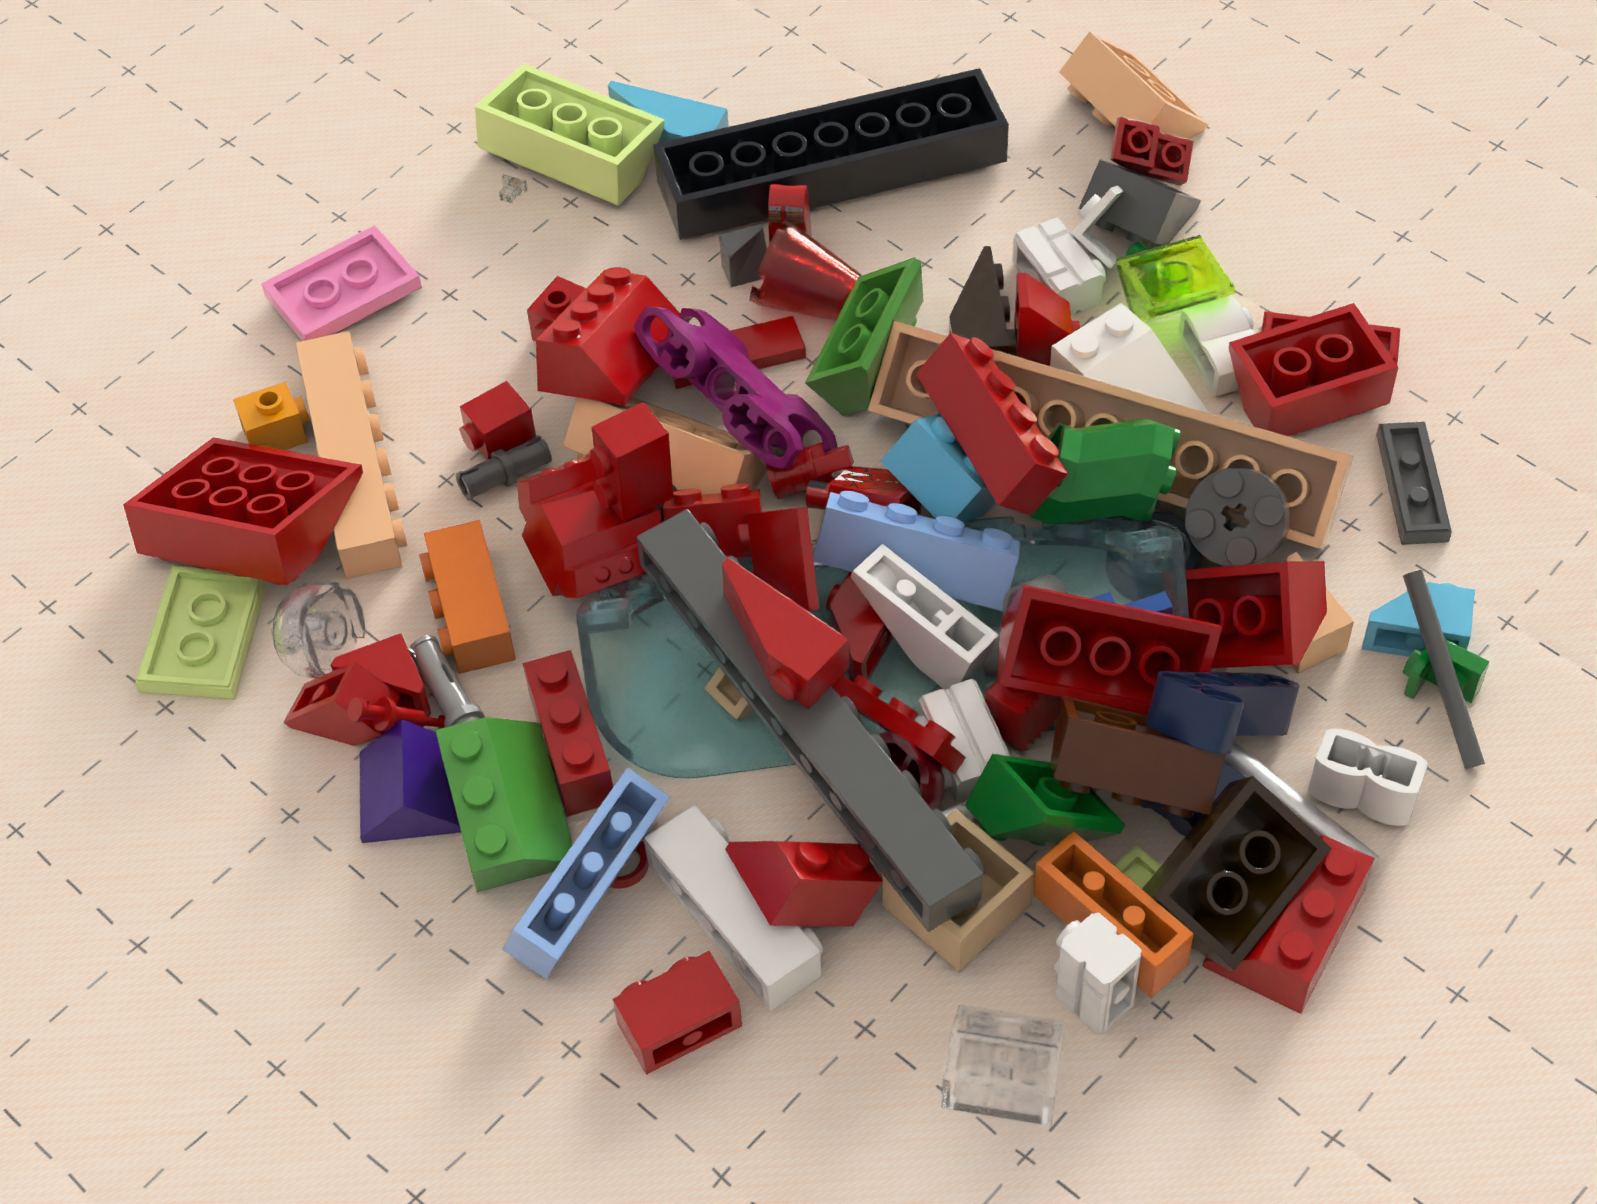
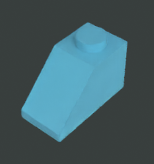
M1426 582L1444 638L1467 650L1471 638L1475 589L1457 587L1449 583ZM1408 591L1370 612L1362 644L1363 650L1410 657L1416 647L1422 650L1425 649Z

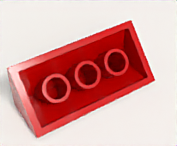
M1021 585L1001 619L997 683L1000 686L1056 697L1065 695L1148 714L1159 672H1210L1222 626Z

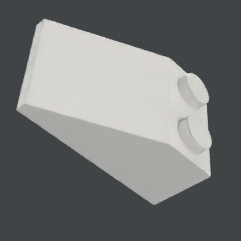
M1122 303L1052 345L1051 367L1209 413L1153 330Z

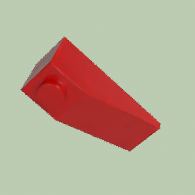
M728 557L722 563L724 595L768 681L780 696L787 700L795 699L810 709L849 669V639Z

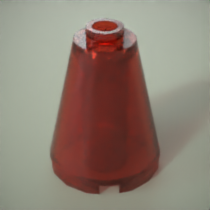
M784 220L782 222L783 230L777 229L757 272L764 281L760 289L752 286L749 301L762 307L836 321L853 286L862 274L797 225Z

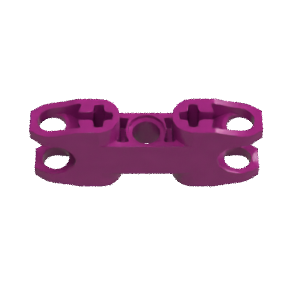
M644 308L634 324L641 345L669 375L674 378L688 379L722 412L723 423L728 432L764 463L772 467L791 468L797 456L804 450L803 438L810 430L818 432L821 436L825 451L838 448L833 431L817 411L800 396L782 392L748 360V352L743 342L709 313L701 309L682 308L679 316L666 308ZM655 317H659L669 328L667 337L660 343L655 341L650 333V325ZM695 317L700 322L701 327L692 325L689 321ZM771 446L786 452L781 458H778L773 453Z

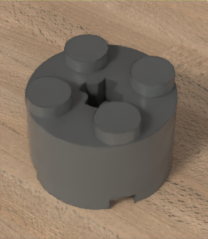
M1227 468L1212 473L1196 486L1186 507L1185 528L1196 549L1212 562L1223 566L1255 564L1274 554L1285 541L1290 528V510L1283 489L1270 476L1253 469ZM1244 505L1247 508L1244 517L1249 520L1248 526L1241 525L1232 528L1229 525L1232 521L1231 516L1228 514L1229 509H1238Z

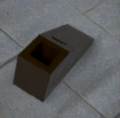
M991 246L983 247L949 316V334L953 333L969 340L972 337H976L993 350L1016 356L1017 341L1015 330L1007 329L1006 323H1010L1008 296H1000L999 290L1004 289L1002 264H994Z

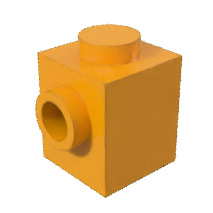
M286 381L233 399L248 444L288 450L308 443L303 424L310 422L306 406L301 396L293 399Z

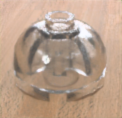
M315 582L300 586L288 593L277 607L271 628L273 645L281 662L299 676L316 679L332 672L330 664L333 659L353 651L357 638H365L363 609L358 598L351 589H342L338 582Z

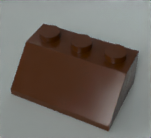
M1061 695L1050 761L1053 778L1060 780L1059 785L1061 787L1084 794L1090 793L1091 788L1112 792L1111 797L1114 800L1129 805L1139 806L1142 805L1143 800L1163 804L1162 809L1164 811L1181 817L1191 818L1194 812L1210 815L1226 754L1204 751L1156 731L1145 724L1146 714Z

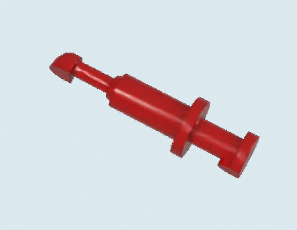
M354 697L347 709L348 719L351 722L360 723L364 719H369L376 730L384 732L390 730L401 719L421 727L445 728L444 722L446 717L444 715H439L438 718L427 717L424 711L396 706L394 700L387 697L379 698L374 705L369 704L370 701L368 699Z

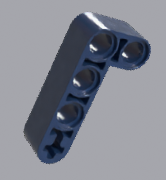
M1159 672L1145 724L1156 731L1195 748L1217 754H1231L1236 736L1287 735L1300 685L1292 680L1265 673Z

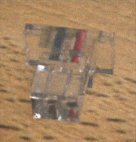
M505 174L502 175L503 187L499 192L500 200L512 204L517 195H520L521 192H527L526 180Z

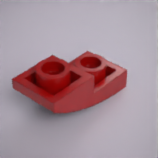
M1118 117L1110 158L1112 162L1131 171L1167 183L1181 186L1187 182L1194 141L1160 133V126Z

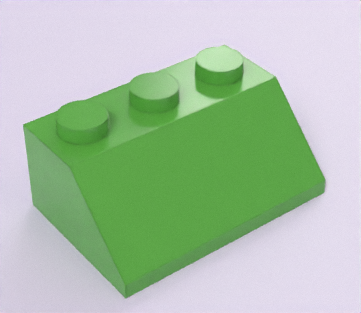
M914 257L858 277L805 381L808 387L842 416L868 410L893 322L897 321L915 326L917 323L915 317L924 301L922 268L919 260Z
M484 717L435 730L477 892L554 872L573 844L540 723Z

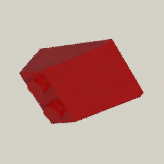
M808 507L747 513L748 523L738 524L741 553H751L753 572L751 573L805 610H819Z

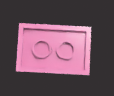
M375 225L261 283L264 296L302 341L333 335L422 288L418 273Z

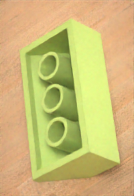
M524 63L475 106L478 148L618 206L642 183L654 154L653 144L659 142L664 129V119Z

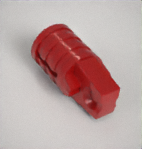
M821 442L804 447V450L797 456L791 468H778L766 464V470L773 492L779 500L785 498L786 495H793L801 490L806 491L810 480L831 482L834 479L832 473L851 467L854 459L849 445L825 451Z

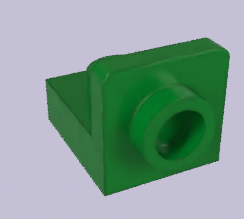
M1445 639L1464 700L1472 703L1481 690L1490 661ZM1416 647L1403 669V674L1409 677L1404 695L1412 699L1415 698L1426 680L1438 686L1426 647L1424 650Z

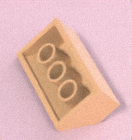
M578 397L576 399L563 447L578 452L577 459L586 457L590 450L594 448L592 426L644 402L669 433L672 483L678 491L701 489L702 495L721 493V487L731 484H749V489L754 490L767 472L766 463L725 430L634 397L626 405ZM772 448V451L776 456L777 449Z

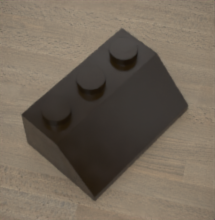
M1254 776L1228 783L1214 800L1210 815L1203 814L1142 890L1194 933L1191 948L1226 969L1235 971L1332 848Z

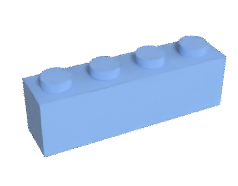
M842 491L840 494L831 492L813 560L816 563L853 572L880 545L884 544L951 598L1003 611V600L1005 594L1010 590L1019 559L1020 541L1012 540L1010 534L998 529L986 528L982 532L966 528L962 521L953 517L937 516L936 519L920 516L917 515L915 509L903 504L891 503L886 507L871 503L865 495L857 492Z
M627 768L518 921L502 950L544 979H547L655 823L670 796Z

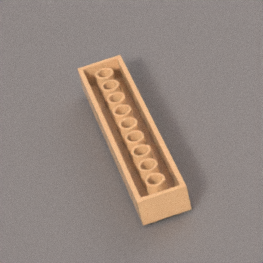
M894 321L868 411L912 424L916 419L940 414L916 376V373L947 336ZM992 349L994 353L992 360L998 369L1014 382V393L1020 402L1035 414L1037 418L1035 424L1046 438L1050 436L1057 423L1073 428H1082L1148 418L1179 429L1181 431L1179 443L1174 454L1171 456L1169 464L1176 467L1175 479L1168 494L1159 493L1158 500L1186 508L1196 486L1212 473L1227 468L1257 470L1274 479L1284 491L1290 510V528L1286 539L1318 549L1325 548L1354 456ZM1244 505L1238 509L1230 508L1228 514L1232 518L1231 522L1247 527L1249 520L1244 517V513L1247 510Z

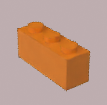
M480 520L424 533L428 552L419 554L425 581H436L437 589L428 591L435 619L445 617L447 627L437 629L445 657L454 655L459 674L516 660L508 622Z
M1072 831L1036 862L1033 895L1064 923L1069 925L1075 920H1079L1082 923L1092 913H1100L1117 928V935H1126L1142 949L1137 987L1150 998L1155 996L1188 966L1194 933L1076 832Z

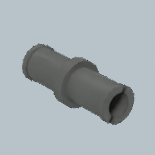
M537 435L533 439L508 451L503 449L491 453L490 459L467 470L457 472V484L467 500L474 499L475 496L501 484L510 486L517 482L518 476L541 465L551 463V452L545 440L541 439L540 435Z

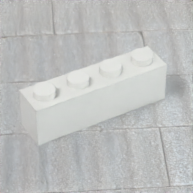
M694 805L644 837L649 866L770 1012L822 977L820 954L823 953V948L819 939L807 926L800 928L799 926L769 925L725 850L729 843V838L725 829L716 818L711 817L707 819L698 807Z

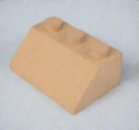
M1090 31L1059 71L1071 83L1067 90L1083 103L1087 104L1090 102L1095 107L1092 114L1110 128L1116 127L1118 117H1124L1160 126V133L1189 139L1203 132L1209 125L1133 53Z

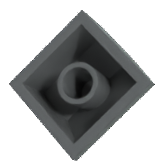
M1099 160L1078 209L1081 210L1095 194L1102 198L1110 188L1118 185L1124 192L1095 225L1113 232L1116 225L1129 231L1127 240L1133 243L1139 242L1148 249H1151L1153 242L1168 246L1198 209L1201 200L1120 165Z

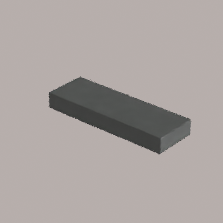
M1425 421L1378 424L1376 436L1401 545L1449 542L1452 530Z

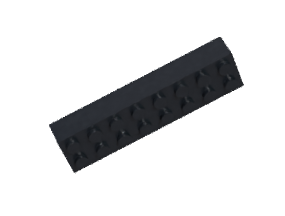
M981 68L653 144L657 182L678 238L683 240L769 219L768 203L771 184L784 186L807 185L809 209L1007 162L1009 123Z

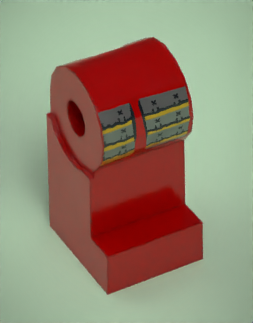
M771 184L768 203V255L770 264L808 266L812 231L807 185L784 186Z

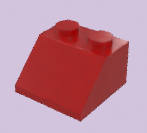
M743 841L729 842L725 848L770 926L853 927L883 882L871 864L869 856L859 844Z

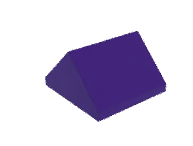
M401 719L390 730L383 733L360 751V839L362 843L461 833L436 732Z

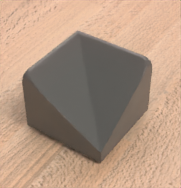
M761 224L719 235L721 264L731 287L771 276V265Z

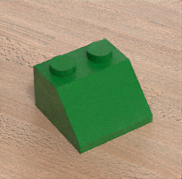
M991 755L965 804V807L979 822V828L998 841H1006L1007 838L1026 840L1034 845L1044 846L1046 843L1058 844L1074 831L1088 842L1121 834L1125 827V824L1092 789L1090 793L1084 794L1061 787L1059 785L1060 780L1053 778L1050 762L1005 755Z

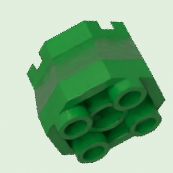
M1148 418L1082 428H1073L1057 423L1048 439L1057 447L1059 451L1057 458L1068 475L1030 517L1047 524L1122 515L1138 521L1148 522L1155 509L1158 494H1168L1175 479L1176 467L1169 464L1171 456L1178 446L1181 431Z

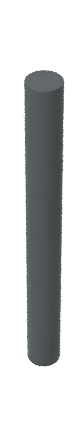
M1423 570L1410 572L1403 575V579L1464 768L1466 770L1483 765L1485 761Z

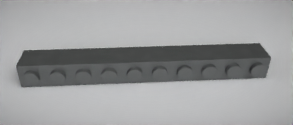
M686 509L638 535L637 544L642 569L927 932H930L981 900L985 871L980 859L971 848L966 847L963 849L952 836V828L945 815L937 808L930 809L922 799L921 790L914 777L907 770L900 772L892 762L889 749L884 740L877 733L870 734L860 722L859 712L853 702L847 696L840 698L831 686L808 709L795 699L787 700L773 689L724 595L722 563L728 557L720 550L717 538L710 526L705 522L699 524L690 511ZM729 556L730 559L739 564L735 557Z

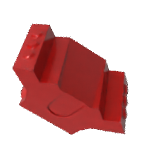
M590 453L581 459L567 461L562 466L545 469L540 474L517 482L519 509L526 521L522 538L552 596L578 599L596 591L605 590L610 593H623L630 587H638L643 574L646 572L640 566L637 536L661 523V510H656L655 507L625 522L619 518L611 507L604 508L594 491L593 483L597 481V473L590 458Z

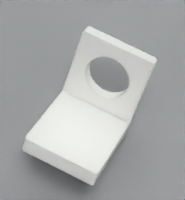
M1118 185L1110 188L1102 198L1095 194L1078 213L1083 220L1071 233L1110 269L1115 267L1121 259L1089 230L1124 192Z

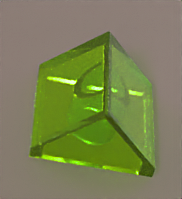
M1200 235L1116 258V266L1128 308L1144 323L1182 313L1184 309L1227 298L1235 294V286Z

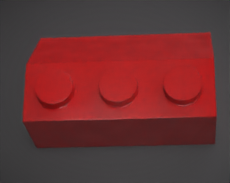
M1355 303L1231 341L1228 348L1244 412L1253 426L1288 437L1390 404L1399 368Z
M1286 561L1166 571L1167 591L1173 606V615L1222 626L1211 668L1300 664L1327 613L1324 561Z
M1327 836L1319 837L1332 849L1235 971L1226 969L1208 957L1204 959L1202 967L1302 1014L1366 889L1375 859Z

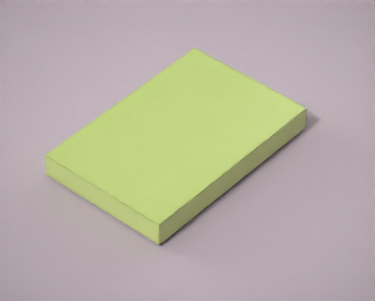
M172 565L135 684L140 693L235 699L268 581L250 577H238L231 573L212 569Z

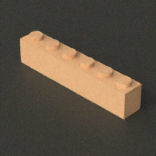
M350 331L296 342L319 457L361 464L363 468V475L334 527L337 549L345 577L350 579L402 567L399 547L407 546L401 518L392 520L391 512L399 510L393 482L384 484L383 476L391 475L386 449H377L375 442L383 441L384 438L378 413L369 415L368 408L376 407V402L370 380L362 382L360 376L369 374L363 347L354 349Z

